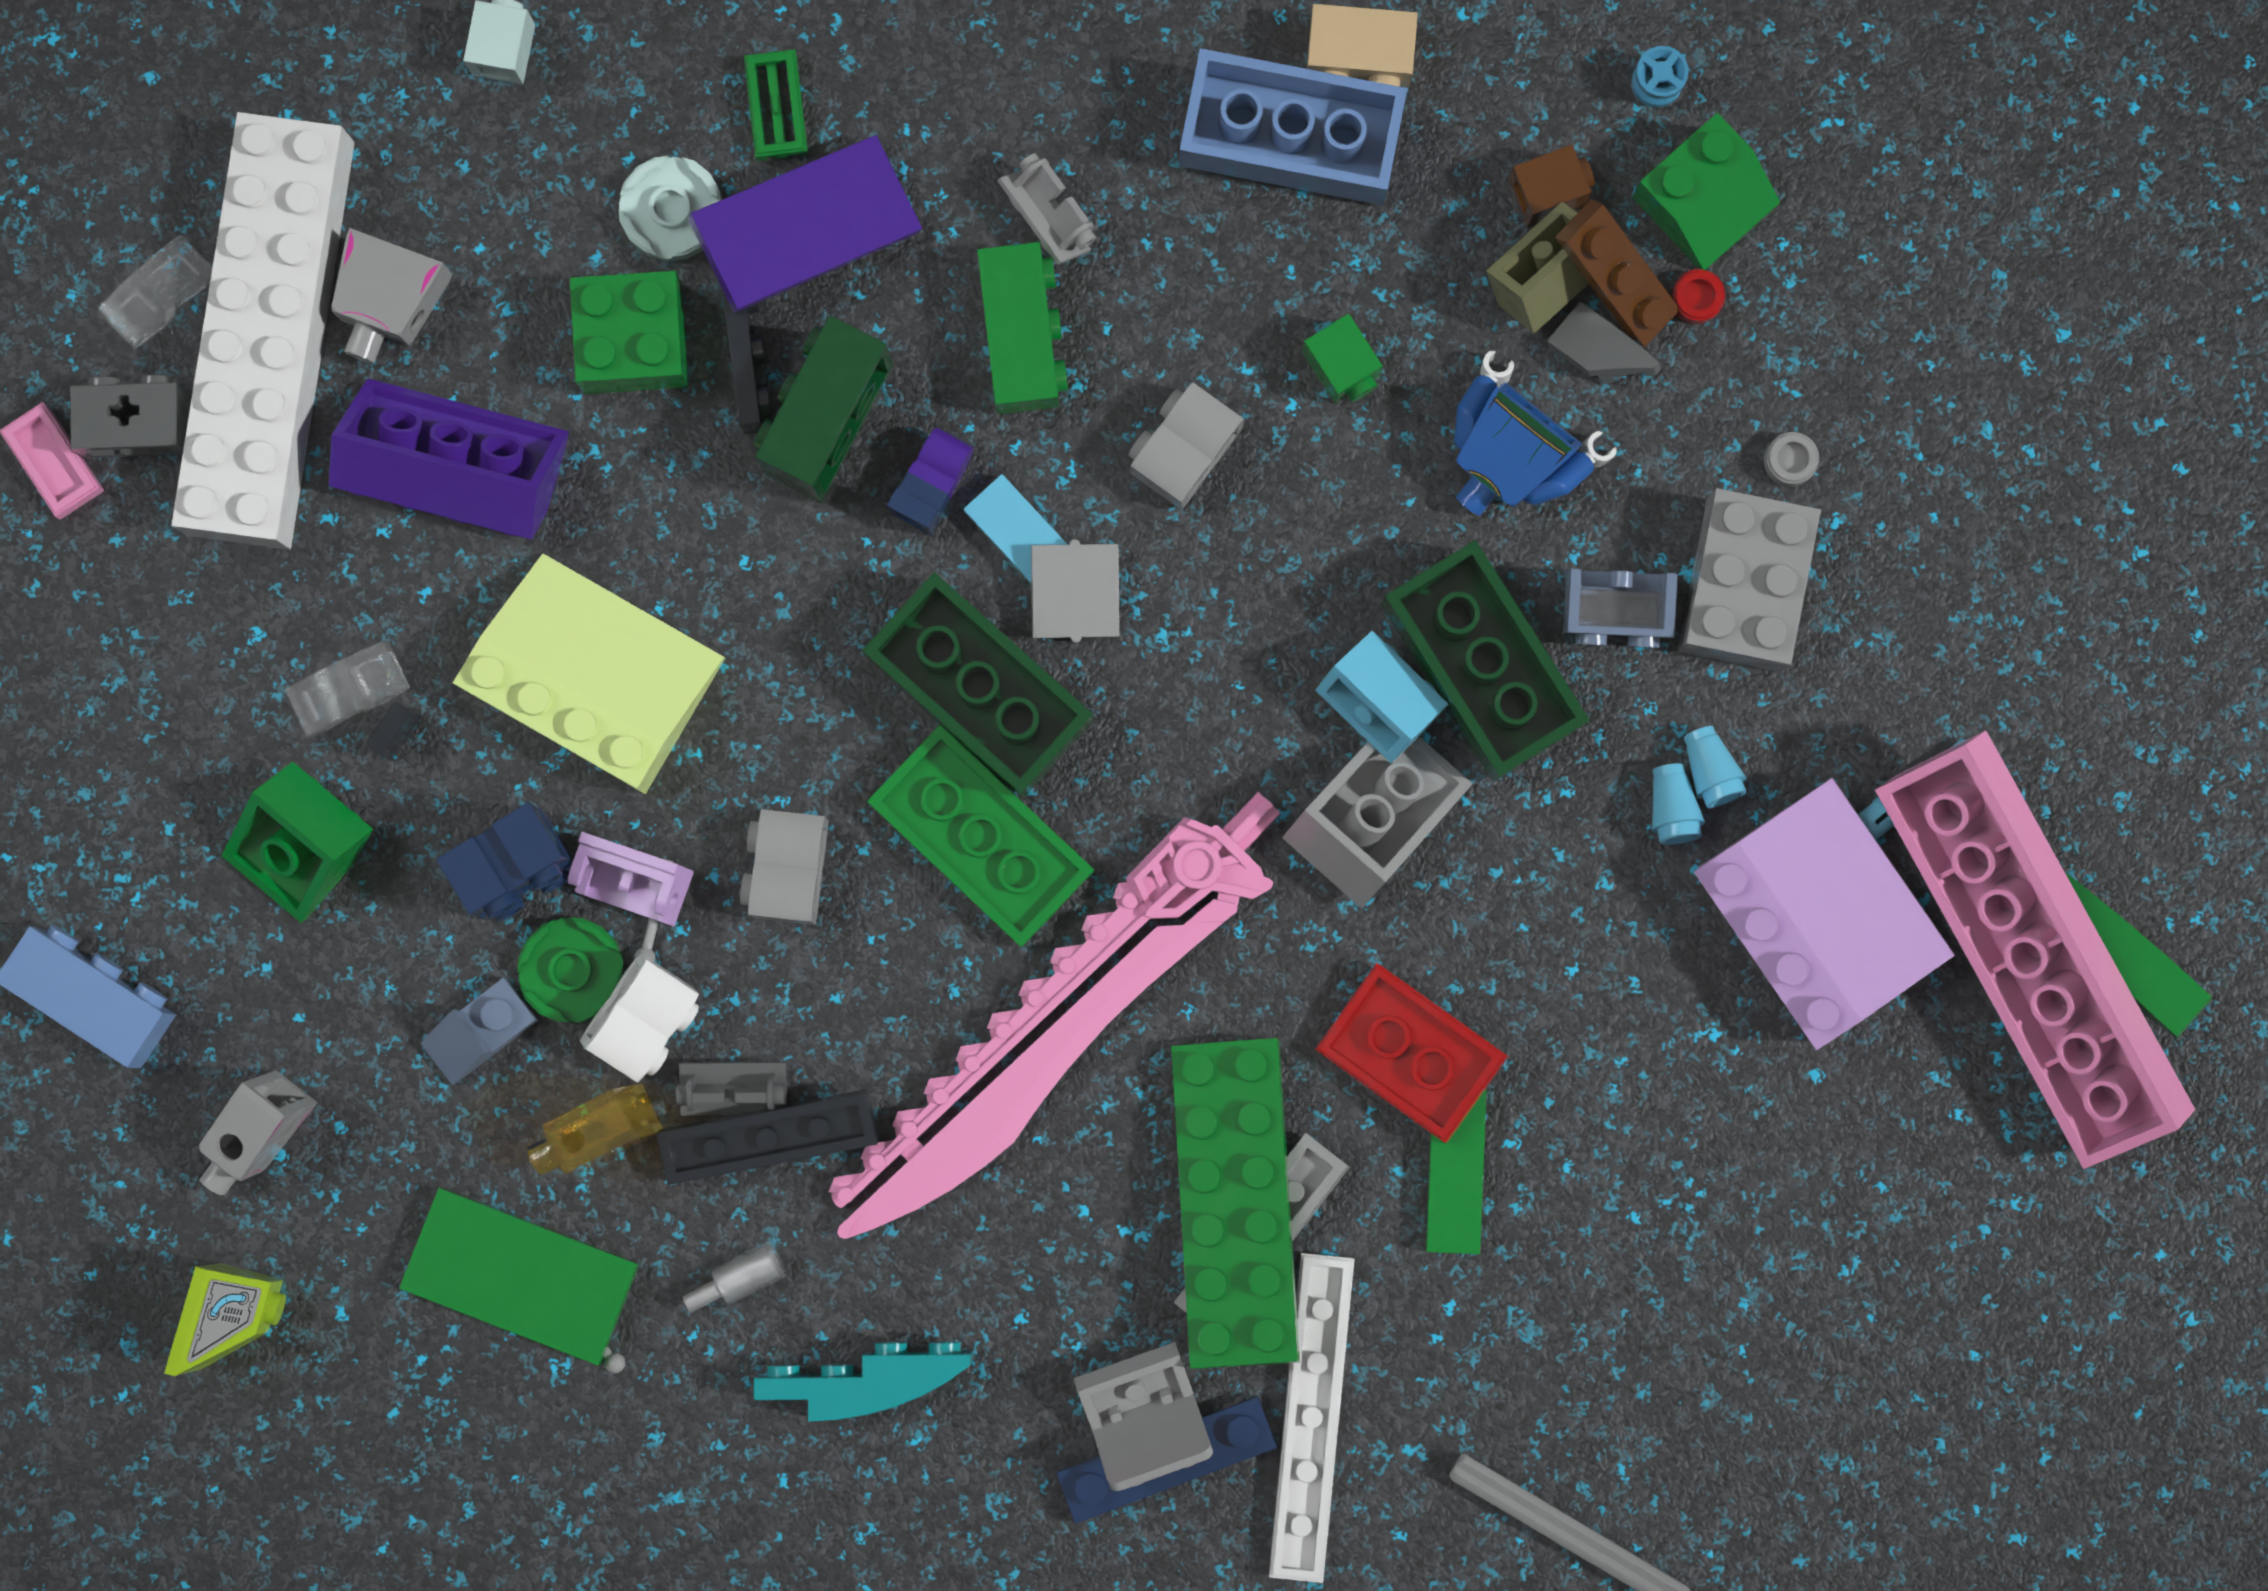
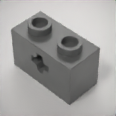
M146 375L140 377V384H120V379L113 377H92L88 379V385L70 386L71 449L85 458L183 455L190 412L189 392L178 383H173L172 377ZM132 406L139 410V415L131 416L128 425L122 421V416L130 415Z

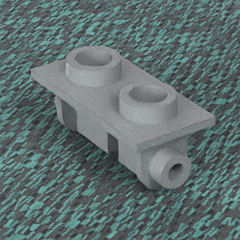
M1033 153L1019 164L1022 170L997 180L1008 195L1011 204L1021 213L1039 238L1042 247L1052 256L1057 265L1086 254L1091 250L1089 245L1097 238L1092 232L1095 226L1089 221L1073 197L1066 198L1060 205L1055 200L1066 187L1050 167L1046 158L1040 160L1037 154Z

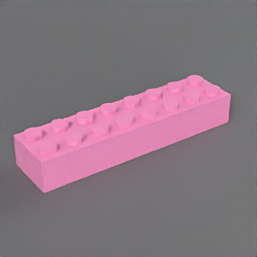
M1985 730L1895 775L1875 790L2083 1169L2178 1130L2196 1109L1987 731Z

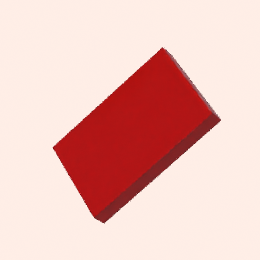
M1379 963L1374 965L1315 1049L1444 1143H1448L1509 1057Z

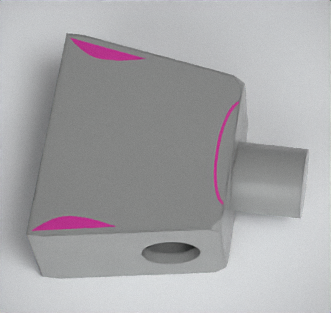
M349 228L332 302V312L341 321L354 326L344 352L356 359L374 364L384 337L409 346L414 341L450 282L452 273L445 264Z
M277 1070L242 1082L199 1144L200 1152L210 1159L198 1176L200 1182L212 1192L225 1195L236 1180L242 1181L263 1172L318 1102Z

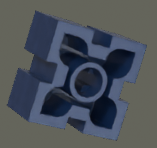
M527 802L493 823L492 827L476 837L472 836L438 857L436 861L469 915L480 916V918L485 920L496 918L497 922H502L525 907L522 899L526 894L540 889L543 894H547L566 883L569 876L567 871L570 870L574 857L546 811L539 807L536 808L535 805Z

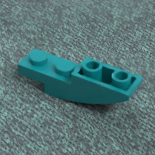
M955 1341L929 1342V1352H907V1342L875 1343V1352H866L862 1355V1374H853V1364L821 1365V1374H800V1365H767V1375H758L754 1378V1400H808V1422L839 1420L868 1415L904 1404L947 1383L973 1363V1351H961V1342Z

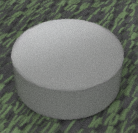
M1787 432L1779 435L1767 447L1764 455V467L1768 476L1775 483L1785 487H1795L1805 483L1813 476L1819 465V452L1815 443L1806 435L1798 432Z

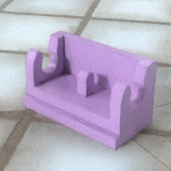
M581 832L578 841L580 844L568 876V884L576 886L575 892L675 926L694 871L673 862Z

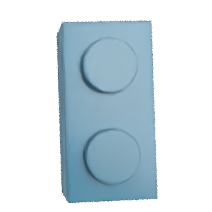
M1373 631L1334 665L1315 689L1391 764L1429 728L1448 706V703L1437 693L1434 686L1422 679L1399 657V654L1391 645L1385 643Z

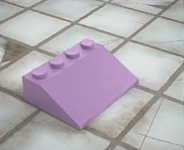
M1833 778L1700 865L1694 871L1699 881L1816 1050L1863 1021L1955 956L1950 946Z

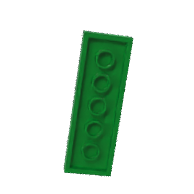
M1278 1038L1171 1046L1190 1369L1300 1363L1280 1041Z

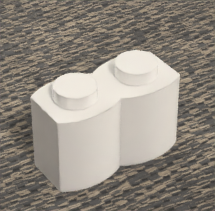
M640 953L617 984L611 997L593 1018L580 1042L586 1050L638 1083L645 1074L653 1076L660 1069L668 1055V1049L664 1046L676 1029L683 1032L691 1024L699 1009V1005L695 1003L699 994L692 986Z

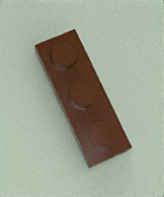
M1590 199L1556 235V240L1627 335L1637 344L1646 347L1678 313L1676 303L1602 203Z

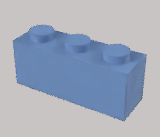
M52 924L48 930L29 926L0 970V985L125 1067L142 1068L176 1016L175 1013L163 1006L167 998L145 983L139 982L135 988L119 978L123 969L106 957L95 953L93 958L90 959L75 949L79 940L63 929Z

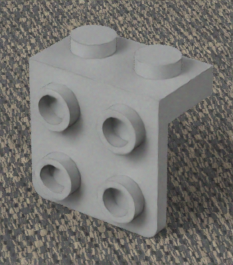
M1175 1342L1073 1378L1093 1431L1107 1481L1112 1490L1121 1491L1141 1485L1146 1481L1168 1473L1191 1467L1212 1456L1213 1449Z

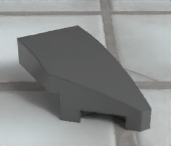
M1582 302L1577 304L1547 340L1553 352L1590 377L1598 375L1601 384L1615 382V377L1645 372L1646 376L1657 375L1661 370L1659 362L1612 323Z

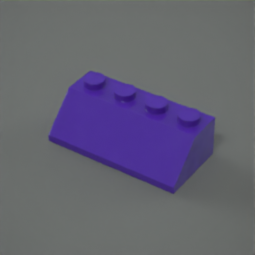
M367 378L331 435L329 486L349 491L357 496H368L398 504L407 509L421 510L451 518L456 522L470 523L500 531L509 536H519L532 540L548 511L567 445L569 431Z

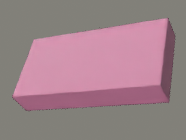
M40 403L0 430L2 437L56 518L61 520L104 492V489L83 457L71 449V439L46 403Z

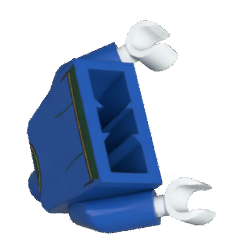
M1489 351L1485 355L1480 375L1476 376L1457 406L1454 442L1460 450L1456 462L1472 475L1456 495V498L1465 508L1478 516L1482 515L1496 496L1514 507L1521 500L1527 504L1538 505L1568 495L1594 471L1595 467L1603 466L1616 454V447L1605 456L1598 455L1594 451L1593 441L1602 432L1596 431L1581 443L1508 385L1507 382L1510 380L1514 362L1511 360L1508 368L1503 372L1493 371L1489 365L1494 359L1496 351Z

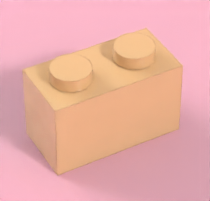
M1313 4L1307 69L1409 88L1413 75L1418 12Z

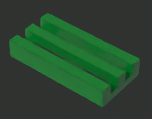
M796 50L744 55L754 151L757 162L766 161L768 157L776 156L777 159L788 158V155L798 154V157L808 156ZM786 63L795 135V141L786 142L777 68V64ZM765 65L775 144L767 145L765 144L757 66Z

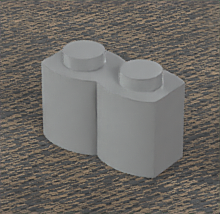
M1193 382L1185 392L1177 388L1169 396L1159 413L1165 418L1163 423L1153 434L1145 430L1128 454L1129 457L1134 459L1130 466L1131 474L1181 510L1228 450L1244 424V418Z
M761 809L759 821L750 822L747 836V852L755 853L753 873H744L740 892V904L748 906V915L750 917L816 925L828 833V819L825 816Z

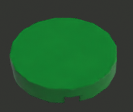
M560 918L541 925L526 939L518 957L517 972L519 973L520 988L525 1000L539 1014L557 1022L582 1023L594 1018L611 997L624 975L625 961L618 942L604 927L583 918Z

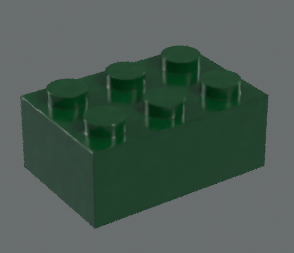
M830 315L823 328L816 325L810 332L802 354L808 356L798 375L791 372L786 378L778 395V401L783 404L774 422L769 419L764 421L753 444V448L758 450L755 458L766 476L819 503H822L893 368L886 343Z

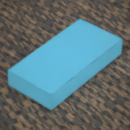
M1003 474L963 509L964 513L1030 584L1031 545H1068Z

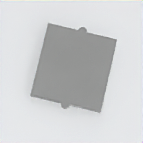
M1072 539L1069 545H1031L1032 638L1070 637L1071 641L1079 642L1082 637L1119 636L1118 544H1080L1079 540Z

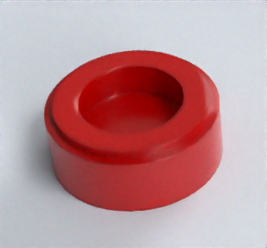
M1694 269L1684 273L1677 280L1671 291V298L1678 306V313L1676 315L1681 320L1690 324H1704L1715 318L1725 302V289L1721 280L1714 273L1703 269Z

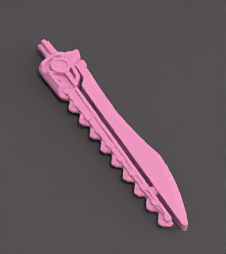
M1257 792L1222 829L1218 825L1210 827L1184 817L1126 877L1127 882L1118 883L1113 896L1116 899L1118 909L1115 912L1088 915L1081 930L1084 931L1086 939L1084 944L1055 948L1050 961L1053 964L1055 974L1052 977L1023 982L1018 995L1021 996L1023 1004L1021 1009L992 1013L987 1026L990 1029L992 1039L989 1042L960 1047L955 1060L958 1062L960 1070L957 1075L929 1079L924 1094H927V1107L898 1111L892 1127H895L897 1138L895 1140L878 1142L877 1145L864 1148L861 1156L865 1168L863 1173L834 1177L829 1192L832 1193L835 1205L842 1208L851 1202L900 1154L908 1161L839 1226L837 1231L839 1237L843 1239L853 1237L913 1212L949 1192L995 1159L1015 1142L1035 1111L1064 1073L1108 1023L1165 971L1223 922L1237 913L1239 897L1254 899L1272 888L1273 881L1263 876L1261 867L1245 852L1281 814L1269 800ZM1209 893H1218L1217 900L1213 899L1184 925L1157 926L925 1146L922 1145L917 1139L1148 920L1179 918Z

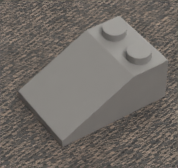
M1418 737L1392 764L1367 742L1306 808L1282 838L1362 909L1473 783L1421 737Z

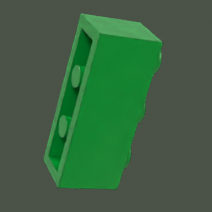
M1040 242L977 249L997 414L1059 407L1058 392L1068 391L1065 360L1054 361L1052 341L1062 340L1059 309H1048L1046 289L1056 288L1052 257L1042 258Z

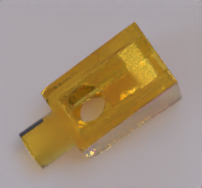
M643 1084L629 1085L612 1089L543 1124V1131L547 1138L528 1146V1155L533 1167L540 1175H544L558 1167H561V1170L567 1174L590 1167L655 1136L659 1129H663Z

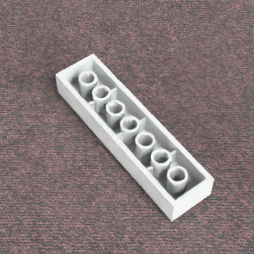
M237 112L171 524L172 527L187 536L291 550L355 143L342 126Z

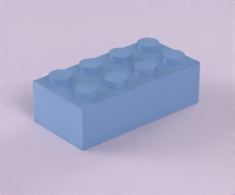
M1200 48L1180 145L1179 166L1384 206L1407 88Z

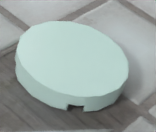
M668 156L654 157L637 166L624 181L618 208L619 220L631 243L647 256L663 261L686 260L703 251L689 223L688 216L694 211L722 200V195L711 174L694 160L683 157L682 159L677 157L669 158Z

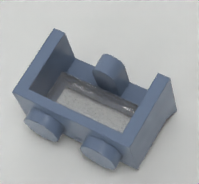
M1572 568L1565 570L1563 633L1575 634V644L1607 645V635L1628 636V647L1660 648V638H1674L1678 574L1582 571V569Z

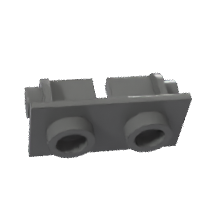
M786 1061L679 1063L680 1084L676 1086L677 1106H680L681 1116L735 1115L765 1108L774 1110L776 1106L787 1104Z

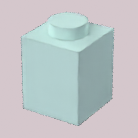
M475 0L463 60L472 76L524 84L535 29V23L528 10L523 9V5L515 0H492L491 3Z

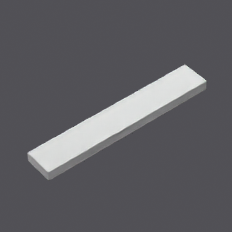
M1300 1253L1296 1292L1300 1363L1289 1364L1269 1567L1270 1578L1323 1583L1354 1258Z

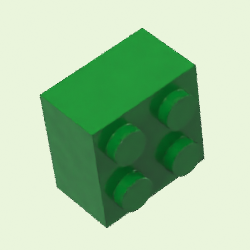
M676 271L570 278L575 382L584 394L689 387L683 284Z

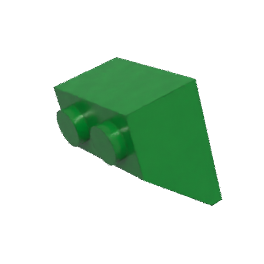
M1718 112L1643 178L1632 196L1638 205L1698 269L1707 270L1780 204V200L1754 151Z
M291 762L252 792L223 851L222 857L295 919L303 923L357 861L373 828L321 786L315 778L308 775L294 762Z

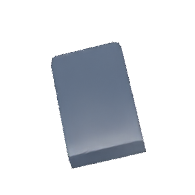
M503 977L462 1010L453 1009L420 1044L448 1081L455 1085L531 1027L538 1019L509 980Z

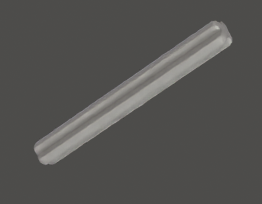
M1462 1454L1453 1465L1449 1475L1452 1481L1636 1591H1691L1686 1585L1468 1455Z

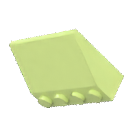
M542 554L482 633L453 684L646 794L725 657L547 555Z

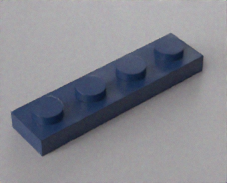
M1258 1395L1202 1416L1213 1454L1209 1459L1196 1463L1191 1467L1182 1468L1121 1491H1114L1110 1488L1100 1455L1058 1470L1057 1476L1075 1524L1277 1448Z

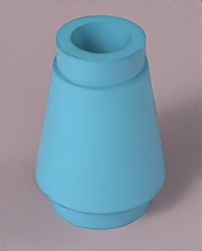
M1713 726L1699 728L1684 737L1696 797L1698 799L1703 798L1707 808L1728 804L1746 793L1743 784L1746 776L1719 735L1716 734Z
M1674 763L1654 768L1652 770L1654 776L1652 832L1658 833L1660 844H1683L1701 838L1700 826L1705 821L1688 776L1685 773L1684 764Z

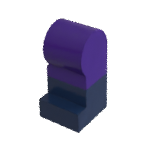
M936 427L924 443L916 462L912 463L901 485L895 489L887 504L890 514L932 536L969 464L974 447Z

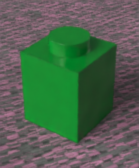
M1349 313L1304 341L1302 353L1335 404L1346 397L1349 398L1351 403L1356 402L1378 387L1375 379L1380 377L1383 365Z

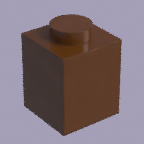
M1572 144L1513 166L1508 179L1527 227L1539 223L1561 202L1573 210L1585 206L1592 193L1590 187L1595 185L1594 176L1587 159L1584 156L1578 158Z

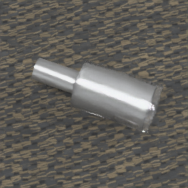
M768 1240L711 1269L713 1281L682 1297L690 1313L721 1297L724 1298L728 1305H731L786 1277L787 1273L771 1241Z

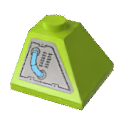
M224 1263L195 1267L164 1374L178 1376L202 1370L267 1333L270 1324L276 1326L281 1318L286 1301V1295L280 1293L283 1280Z

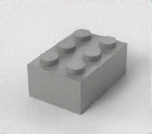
M1716 488L1706 501L1677 652L1780 673L1792 664L1821 509Z

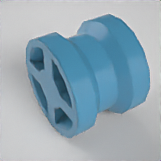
M1656 46L1647 50L1641 56L1632 74L1631 87L1637 99L1641 103L1655 108L1665 107L1673 103L1678 98L1688 79L1689 68L1684 56L1670 46ZM1666 82H1667V85H1666V84H1665V85H1662V86H1661V85H1658V83H1666Z

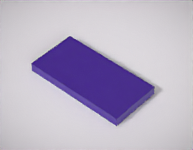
M877 135L694 211L688 216L689 223L734 313L912 237L922 230Z

